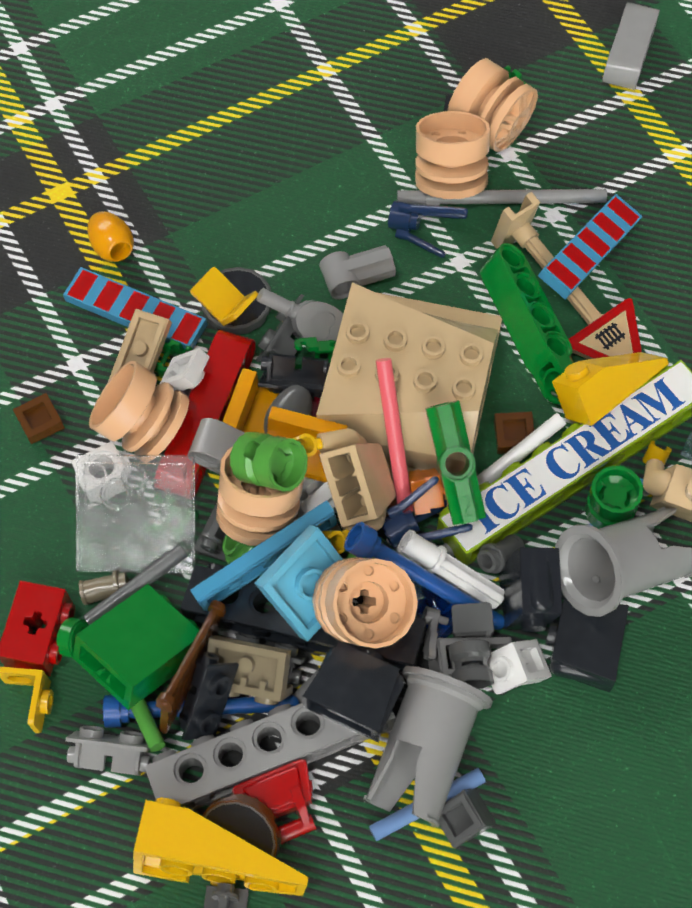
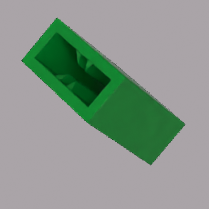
M147 584L76 634L73 659L127 710H130L139 701L143 700L176 674L200 629L193 620L185 618L176 610L165 595L157 593Z

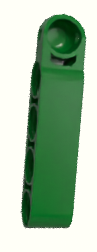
M503 243L480 269L481 278L526 368L533 374L543 396L549 402L560 404L559 399L551 394V392L556 393L552 381L565 372L567 366L574 363L571 358V343L523 252L513 244Z

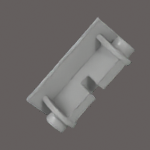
M81 726L79 731L76 730L66 737L65 742L75 743V746H69L67 752V762L74 763L75 768L103 771L105 769L106 756H112L111 772L140 776L141 772L146 773L144 766L151 763V756H145V752L150 749L141 732L121 731L120 736L104 734L105 729L102 727Z

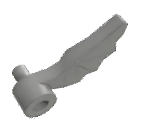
M426 606L422 619H426L428 628L422 652H424L423 659L430 661L436 658L438 623L447 625L449 618L441 616L440 610Z

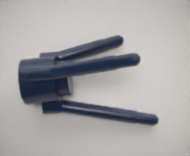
M394 201L389 213L388 227L396 229L395 238L407 240L440 258H444L446 255L444 251L411 234L410 231L418 230L422 216L466 219L468 217V209L448 206L414 205Z
M433 476L399 504L386 510L388 516L385 518L382 529L393 548L399 545L404 534L410 529L415 532L420 531L417 523L441 512L448 506L447 500H444V507L430 509L431 513L413 515L410 510L403 512L439 482L437 476ZM468 523L418 535L427 541L471 531L473 526Z

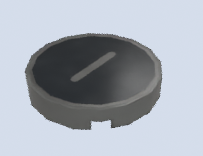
M235 267L220 271L244 296L253 291L259 293L262 288L271 291L264 277L251 269ZM255 299L236 320L223 326L202 305L203 316L210 326L216 330L218 328L237 335L247 334L261 327L272 309Z

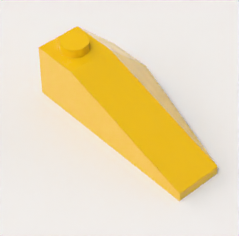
M157 798L155 802L145 800L133 851V873L189 883L191 875H198L210 881L212 886H217L218 883L234 884L236 880L244 881L246 888L254 891L303 896L308 883L306 875L194 811L181 807V803L170 798Z

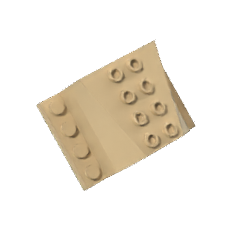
M352 282L316 414L317 418L347 425V428L353 429L363 436L367 443H379L382 446L386 462L390 466V475L393 482L376 368V360L391 358L408 471L419 469L421 471L435 468L440 475L425 408L459 400L471 453H474L502 325L501 316L377 293ZM460 452L450 454L445 462L447 471L451 473L461 471L466 464L464 454Z

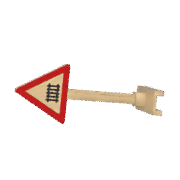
M530 192L525 196L519 213L515 214L509 206L502 211L491 243L498 249L503 243L512 244L517 241L522 248L528 250L543 269L554 256L540 241L538 232L531 225L540 201ZM579 287L568 296V301L588 324V326L568 339L572 346V353L586 359H595L642 352L633 300L631 298L625 299L607 313L600 314Z

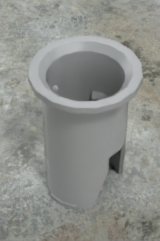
M662 507L655 512L599 529L592 525L577 524L562 532L555 544V548H559L561 591L570 604L587 616L601 617L616 610L622 599L627 596L682 577L688 578L692 576V548L672 545L661 549L656 536L653 534L654 526H657L676 513V508Z
M406 666L403 668L401 675L406 679L408 687L364 800L390 812L415 778L412 814L429 822L430 826L439 828V819L477 713L483 709L490 708L493 701L487 694L463 681L433 670Z

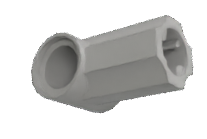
M386 245L350 256L343 251L333 252L325 256L319 264L330 295L334 299L348 298L352 282L363 286L396 276L393 256Z

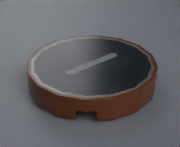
M231 794L229 797L213 801L202 815V817L272 857L276 858L279 854L282 836L280 829L278 830L274 822L276 817L270 808L258 799L244 794Z

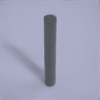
M178 544L83 615L84 619L89 625L145 585L154 583L186 559L188 554Z

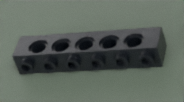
M209 564L207 567L194 566L180 608L185 618L193 620L198 625H203L209 611L202 609L190 590L224 567L216 564ZM260 576L234 592L239 595L237 600L231 604H224L226 607L225 616H220L219 630L235 634H249L259 637L260 640L272 643H285L296 646L301 650L325 656L329 649L336 646L339 642L326 633L322 627L309 641H306L294 632L276 609L266 614L258 612L257 610L260 605L269 602L254 584ZM360 600L358 603L352 602L353 606L363 604V600ZM416 613L415 620L406 635L394 644L376 649L365 648L372 649L384 657V662L400 669V674L406 666L417 667L426 634V619L420 618V615ZM343 642V643H345V644H347V645H349V646H352V647H354V648H356V649H358V650H360V651H361V649L364 647V646H359V645H355V644Z

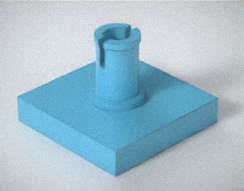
M309 525L254 584L300 638L309 641L321 628V625L315 618L312 602L315 584L325 569L336 561L343 560V558L318 527Z

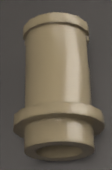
M113 570L112 575L80 580L79 593L82 603L89 605V603L105 600L130 581L127 572L120 573L119 570Z

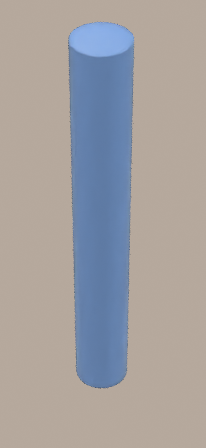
M476 768L455 779L446 802L465 789H475L486 783L480 769ZM413 803L368 826L376 842L419 819V817L412 814Z

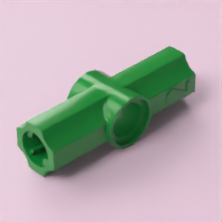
M460 401L445 402L425 408L437 457V467L440 471L452 525L466 524L485 518L486 513L475 470V458L471 453ZM454 452L463 453L466 458L464 468L457 473H451L445 467L447 457Z

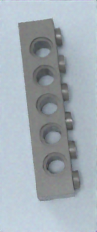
M303 703L293 707L290 704H283L270 710L266 718L253 722L252 719L240 721L230 727V732L218 737L212 734L202 736L191 743L192 747L178 753L175 750L162 752L152 758L153 763L144 767L155 799L170 798L180 802L181 807L193 811L219 798L222 799L230 796L235 785L298 759H305L307 764L370 738L304 708ZM393 710L382 734L392 729L396 718ZM306 720L316 721L320 725L319 730L310 736L302 735L297 729ZM269 735H275L282 740L280 746L273 751H264L259 747L261 740ZM235 750L243 754L240 763L234 767H226L221 764L222 757L229 751ZM199 766L204 769L203 775L198 781L187 783L182 780L185 770L189 767Z

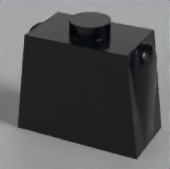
M520 547L507 560L503 571L499 572L500 587L505 591L502 602L505 629L540 632L545 630L550 623L562 614L559 548Z
M563 599L562 614L558 617L557 623L552 622L549 624L545 645L553 646L548 667L550 672L556 676L572 679L610 693L616 682L629 605L619 604L616 610L604 616L596 617L583 614L575 609L567 599Z
M339 641L336 646L329 649L315 678L303 694L304 708L379 743L382 731L405 682L400 675V669L384 662V657L378 652L365 647L360 651Z

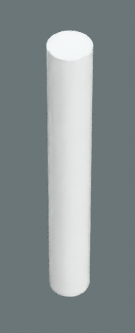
M556 413L480 473L477 476L479 485L487 481L490 484L501 477L502 472L514 462H520L566 425L563 418Z

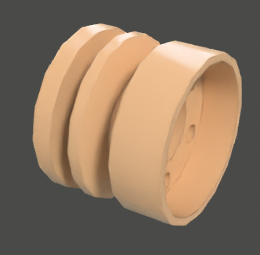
M485 58L479 60L463 76L451 97L448 111L472 113L485 119L490 126L489 147L494 151L500 152L511 145L525 128L535 109L538 92L532 86L524 84L517 77L509 79L508 71Z
M443 111L421 118L416 124V153L418 156L415 159V182L417 188L432 197L443 199H463L484 191L488 185L487 170L489 163L486 155L489 152L490 145L489 123L480 116L460 111Z
M130 361L114 374L103 389L91 412L89 426L110 441L115 442L123 437L122 447L124 450L134 452L135 457L144 462H149L163 452L175 437L187 414L189 398L181 391H174L173 386L169 383L162 382L156 386V374L138 362Z
M231 447L221 459L216 520L221 530L232 540L245 545L257 546L298 519L303 480L292 491L285 492L241 482L234 476L230 466V454L233 448Z
M352 557L336 561L323 571L316 582L312 599L315 618L326 633L338 641L375 649L392 645L406 635L415 620L418 605L415 586L406 571L391 561L376 558ZM363 596V604L353 606V598Z

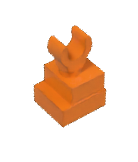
M432 468L421 471L420 469L408 471L411 493L433 476L439 478V482L413 503L414 514L431 513L430 509L444 507L443 495H445L437 470Z

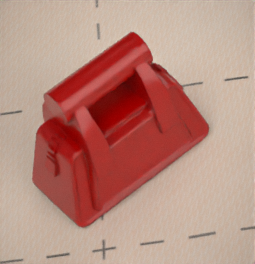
M298 759L233 787L232 794H244L258 799L270 808L276 819L296 811L298 819L277 827L281 831V844L316 830L312 816L307 812V806L312 804L313 787L312 780H309L308 766L305 759Z

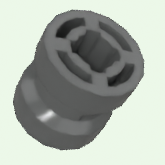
M469 639L457 641L449 645L450 659L455 663V671L452 673L453 678L477 689L486 688L494 684L493 671L488 667L487 659L491 656L489 641Z

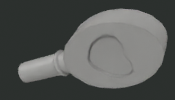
M265 288L259 291L256 300L284 314L285 317H290L293 329L301 338L316 337L317 341L337 340L343 313L336 307L314 300L296 304L294 301H289Z

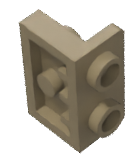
M216 635L209 638L207 652L218 655V663L237 662L239 664L229 697H238L241 694L254 696V701L257 703L276 705L292 694L293 685L287 684L291 650Z

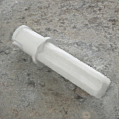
M411 529L400 540L397 551L418 562L429 572L437 574L479 602L491 603L492 609H496L503 602L504 589L449 555L447 548L443 545L437 547Z

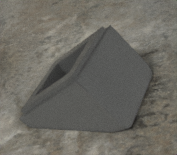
M467 603L452 606L453 638L493 637L494 626L491 603Z
M465 789L448 800L439 819L440 827L453 849L496 825L495 819L476 789Z

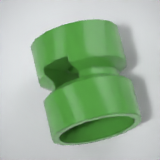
M255 431L246 432L234 443L230 454V466L234 476L239 481L278 491H292L299 486L307 470L308 457L306 450L299 441L292 438L272 436Z

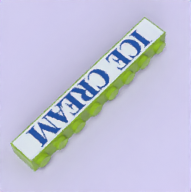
M682 360L671 367L667 365L593 426L581 425L579 422L574 423L563 432L562 438L552 444L550 442L543 443L532 453L531 458L522 464L519 461L514 462L502 472V477L490 484L487 481L480 484L479 487L486 517L470 522L473 526L471 531L441 539L450 546L457 560L468 566L477 560V555L483 545L487 543L495 544L510 534L518 533L592 484L596 474L603 468L619 466L649 446L652 440H658L691 418L692 371ZM447 506L439 514L437 530L463 524L452 525Z

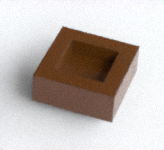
M47 393L13 409L31 445L65 428Z
M532 411L494 414L497 454L507 453L534 431Z

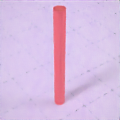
M381 358L376 360V368L393 482L396 491V502L399 504L411 494L392 360L391 358ZM413 504L410 505V506H409L407 509H405L403 512H405V511H407V510H410V511L412 512V511H413Z

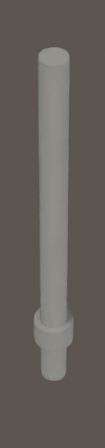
M397 190V201L439 206L440 204H522L525 196L532 192L540 201V204L606 203L607 190H484L475 196L463 199L432 197L420 190Z

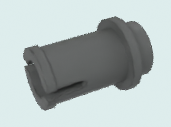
M510 534L495 544L487 543L483 545L477 555L479 567L487 573L497 574L503 571L507 560L520 547H525L524 542L519 536Z

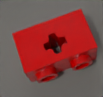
M19 581L0 641V661L5 667L43 670L47 676H51L54 664L58 665L62 659V655L59 653V646H57L59 628L66 619L74 618L75 605L66 589Z

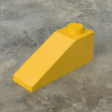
M643 352L582 360L567 366L565 372L554 379L552 383L566 419L593 426L669 365V362L665 357Z

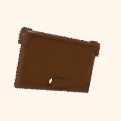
M211 601L208 606L209 614L166 692H161L156 700V707L161 709L160 731L164 734H167L187 697L188 691L193 686L191 681L196 669L197 658L202 657L203 653L207 652L209 638L219 634L220 616L224 617L226 611L225 605L220 601Z

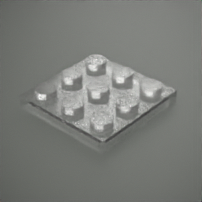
M77 454L76 572H113V570H119V572L141 573L180 544L188 554V557L167 573H192L194 569L195 456Z

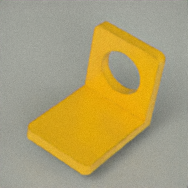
M212 267L190 290V293L223 326L236 320L258 295L256 291H253L244 296L216 267Z
M0 667V678L4 683L34 686L28 715V725L35 733H42L45 714H50L53 706V690H49L51 681L43 670Z

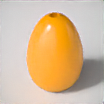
M106 211L96 212L90 217L87 232L93 250L102 259L109 262H119L126 259L131 254L134 246V238L129 226L120 217Z

